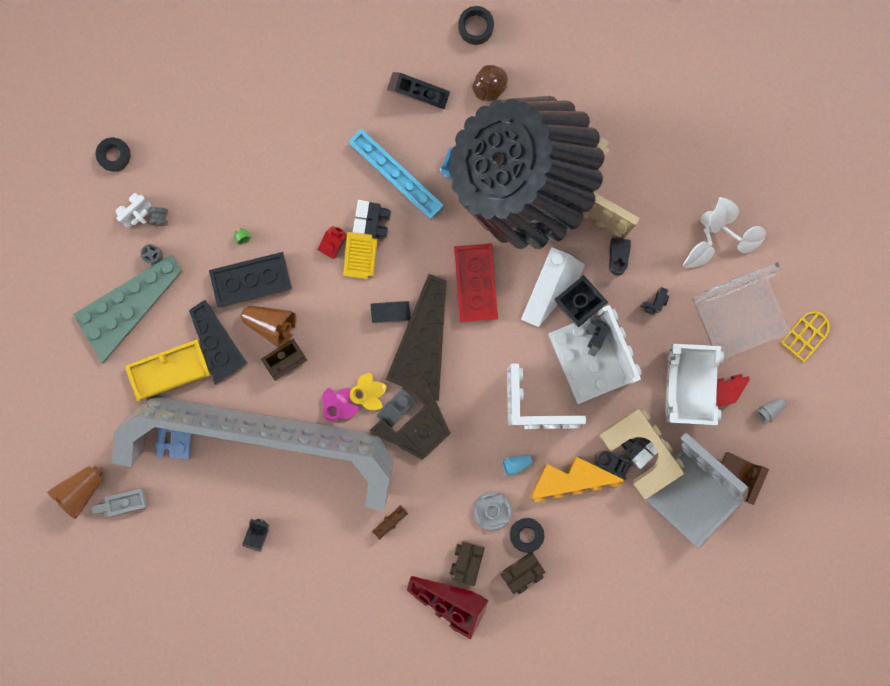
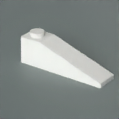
M551 247L521 320L539 327L556 308L557 304L554 299L580 278L585 264L570 254Z

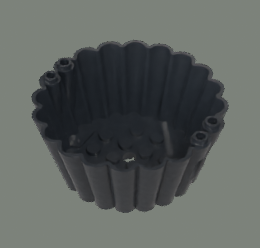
M553 96L495 100L490 106L480 107L476 111L475 116L467 118L464 123V130H460L456 135V146L450 152V158L453 161L449 167V174L453 178L452 189L459 196L461 205L499 242H510L517 249H523L528 244L535 249H541L548 243V240L559 242L564 239L567 229L573 230L578 228L583 221V213L591 210L595 204L594 191L598 190L603 182V176L599 168L604 162V153L597 147L600 140L599 132L597 129L589 127L590 119L588 114L583 111H575L574 104L568 100L557 101ZM502 154L504 157H502V161L499 165L497 164L496 159L498 158V155Z

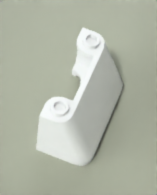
M672 344L669 346L665 406L666 423L718 425V422L721 421V410H718L716 406L717 367L724 360V352L721 351V346Z

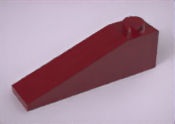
M415 576L410 577L407 591L423 605L431 606L436 611V616L439 618L444 617L450 623L449 627L470 640L472 639L485 613L488 599L470 590Z

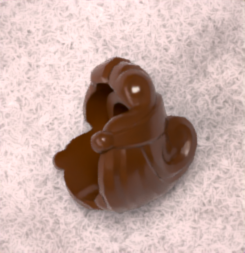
M495 65L482 67L472 85L476 97L482 101L497 100L499 95L507 88V74L501 67Z

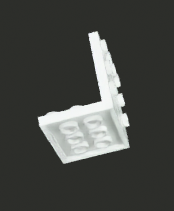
M610 305L600 309L580 327L573 323L548 333L577 404L641 380V369L638 364H634L632 359L634 356L633 350L630 345H626L624 340L626 338L625 331L622 327L618 326L616 321L618 320L617 312L614 308L611 309ZM592 320H600L606 323L610 330L601 349L594 357L588 354L590 348L587 347L593 335L585 331Z
M519 364L509 365L507 368L508 426L540 429V425H543V429L560 428V425H562L563 429L581 428V424H586V416L520 417V402L524 399L523 388H520L519 382L523 380V368H519Z

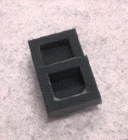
M409 301L370 304L372 323L410 321Z

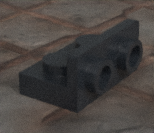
M592 320L585 331L593 335L587 347L590 348L588 354L594 357L601 349L610 330L606 326L607 324L600 320Z

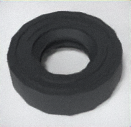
M115 137L102 140L95 152L99 165L105 170L112 172L124 169L131 157L128 145ZM110 148H117L120 151V157L116 161H109L106 157V153Z
M521 518L511 527L510 541L520 552H534L543 544L545 538L544 529L535 519ZM524 528H531L534 531L535 537L530 543H525L520 539V532Z

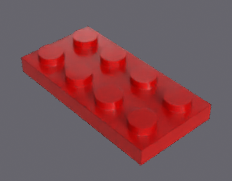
M492 243L454 246L460 323L498 320Z

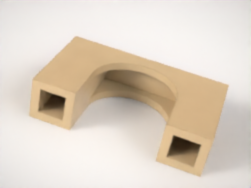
M638 406L602 430L600 437L610 451L635 437L646 438L656 446L658 457L655 464L633 480L644 499H647L684 475L685 473L682 468L685 466L679 457L675 458L671 452L674 450L668 441L663 442L660 438L662 433L656 425L652 426L648 421L651 417L645 409L641 410Z

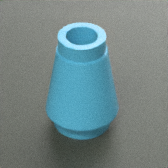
M530 455L507 457L503 461V467L507 476H514L533 465Z

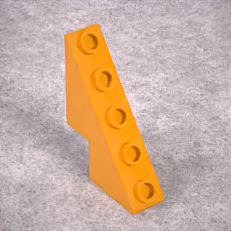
M574 457L567 473L545 464L530 497L534 499V502L546 500V496L553 495V498L564 497V493L572 492V495L584 493L583 489L591 488V491L603 489L602 485L610 484V487L621 486V482L624 480L589 462Z

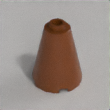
M249 305L241 312L242 322L276 347H280L290 341L293 335L290 333L291 328L296 327V314L289 310Z
M88 466L51 488L47 494L66 513L76 519L103 479L100 476L103 473L96 466L93 468Z

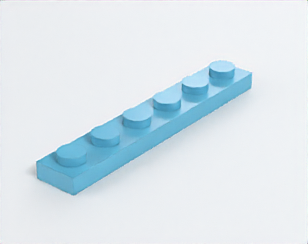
M362 129L350 139L349 145L430 220L444 207L436 197Z

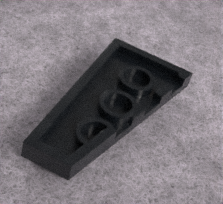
M203 300L189 310L201 342L202 350L205 353L208 367L211 370L214 384L217 385L248 364V362L206 300Z

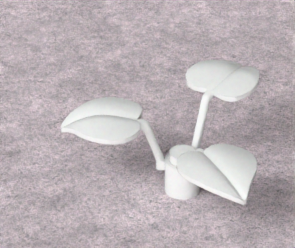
M719 197L714 211H707L700 218V222L705 226L703 231L706 233L708 243L703 241L697 244L686 258L683 267H701L711 260L715 250L711 247L712 240L709 232L717 233L722 228L735 239L741 241L737 246L741 253H750L763 243L766 231L761 226H754L745 232L743 238L733 233L725 226L736 220L739 208L731 200Z

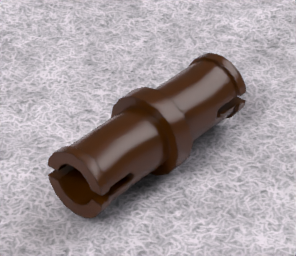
M399 505L389 516L386 515L384 517L385 520L372 532L381 540L385 534L392 528L395 529L397 527L396 524L408 515L407 511Z

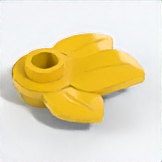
M372 373L363 374L358 378L357 386L351 389L350 399L356 404H362L367 410H379L383 407L379 398L385 393L387 385L382 382H373ZM358 391L363 393L362 398L356 397Z

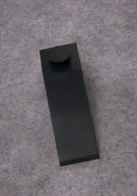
M392 72L387 91L440 109H445L450 94L448 90L400 72Z

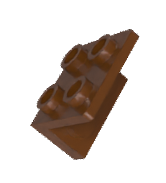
M726 452L721 464L748 487L747 499L744 502L754 505L769 469Z

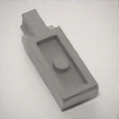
M144 488L104 497V499H101L100 505L92 506L91 509L92 514L103 512L104 516H113L146 508L148 504Z

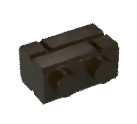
M294 338L261 358V361L275 381L297 368L299 364L301 365L308 361Z
M462 540L461 544H457L455 555L458 558L456 563H452L449 573L453 575L452 580L475 586L485 546Z
M533 552L501 571L500 575L513 594L517 592L519 595L528 589L527 585L532 581L537 583L544 578L543 574L546 572Z

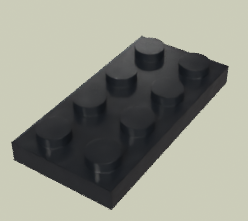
M284 252L209 270L218 308L293 289Z

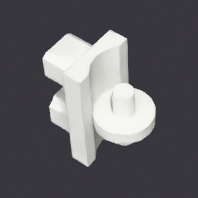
M137 193L130 196L129 201L132 204L126 208L123 205L116 209L118 215L116 219L127 229H130L133 225L135 226L139 221L145 224L147 221L144 217L148 214L149 208L153 207L145 197Z

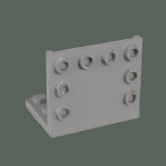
M685 433L680 438L682 450L675 457H679L685 467L682 469L685 474L645 500L699 549L747 499L748 487L692 437Z

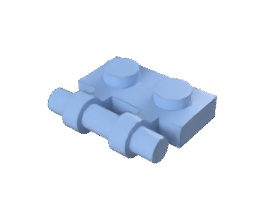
M157 428L156 456L164 457V449H169V457L190 459L192 433ZM166 432H171L170 444L165 443Z

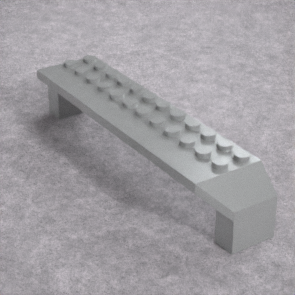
M160 396L151 397L131 413L114 431L112 464L132 467L144 452L145 433L157 427L352 461L368 482L365 508L384 511L389 495L393 461L381 437L373 433Z

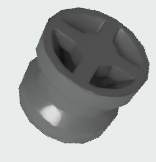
M159 207L149 208L151 216L148 224L154 226L168 225L166 220L168 209Z
M147 244L141 250V257L148 264L155 265L162 261L163 252L157 246Z

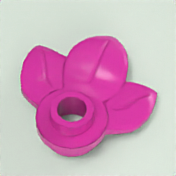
M331 388L325 390L322 396V401L325 405L323 415L328 421L334 422L340 418L349 419L358 412L359 407L350 403V388L341 389L336 393ZM332 408L336 409L334 416H331L329 413Z

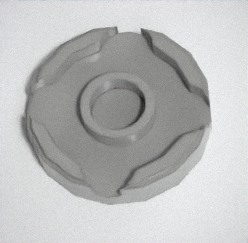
M487 492L481 495L476 500L473 508L476 522L482 528L489 531L505 527L512 515L508 499L497 492Z

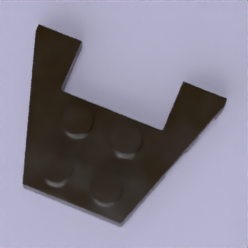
M425 378L412 390L425 406L396 432L382 418L370 429L371 433L377 434L386 441L401 447V449L422 460L451 434Z

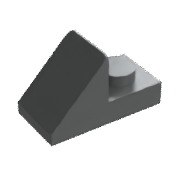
M402 388L387 402L377 414V417L380 420L384 418L393 427L416 400Z

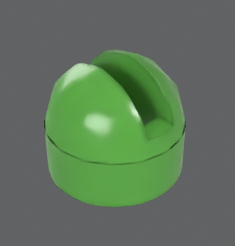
M240 228L241 231H235L234 237L237 244H244L251 239L246 229Z

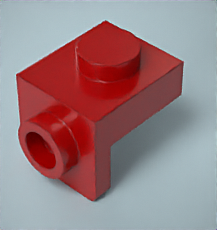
M331 226L325 232L317 250L335 259L343 241L347 239V234L341 228Z

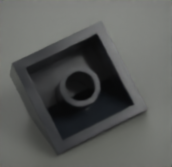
M584 275L554 299L561 311L577 327H580L608 304V301Z

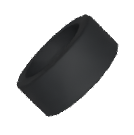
M471 6L465 9L460 15L458 22L459 34L462 39L473 45L483 44L488 41L494 29V20L490 11L481 6ZM475 15L483 17L487 22L486 31L476 36L469 34L465 29L466 20Z

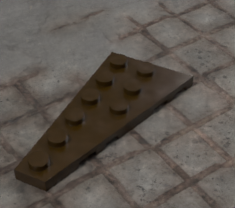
M428 274L385 380L413 390L425 378L435 400L439 401L446 280Z

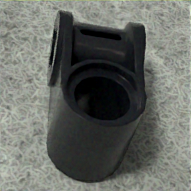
M611 238L609 271L615 276L622 275L628 267L631 248L630 239ZM617 262H620V266H622L620 269H617L615 265Z
M599 451L594 458L597 466L625 481L630 466L634 464L608 451ZM604 454L609 457L606 465L600 462V458Z

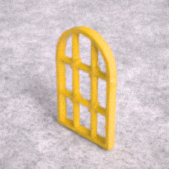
M812 311L806 313L780 343L802 362H805L828 335L830 329L829 321L820 312ZM809 314H815L809 322L804 319ZM820 315L824 321L816 329L812 326L813 321ZM803 321L805 327L797 334L794 329ZM826 324L827 329L825 334L823 335L820 331L821 328ZM810 327L813 330V334L805 341L802 338V334ZM792 333L795 335V339L788 346L784 341ZM818 334L822 338L812 347L810 341ZM799 339L803 342V346L796 353L791 347ZM808 346L811 351L803 359L799 354Z

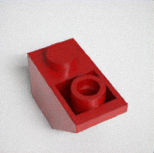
M742 374L733 375L729 381H724V378L717 379L716 406L720 407L736 403L750 380L749 376L743 377Z

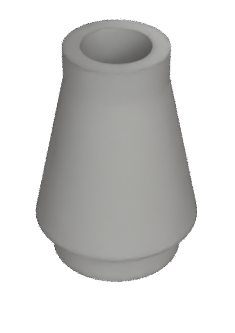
M778 398L760 406L759 410H757V416L763 423H771L787 405L782 398Z

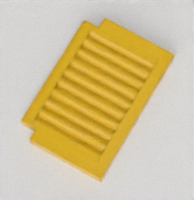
M347 232L343 276L362 279L374 276L378 239H373L371 234Z

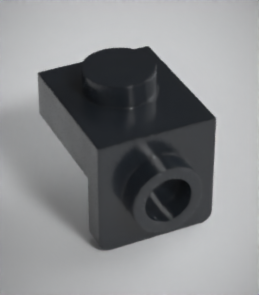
M659 288L653 304L642 302L640 307L644 308V312L655 315V312H661L662 307L666 306L669 300V295H667L668 289Z
M250 519L249 528L242 546L261 552L269 532V524L262 519Z

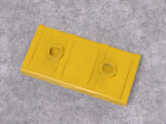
M198 339L125 366L137 402L211 376Z

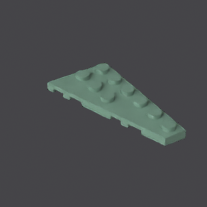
M173 255L168 256L73 314L102 363L106 362L109 355L118 348L121 341L131 333L148 313L147 311L159 300L164 291L183 272Z

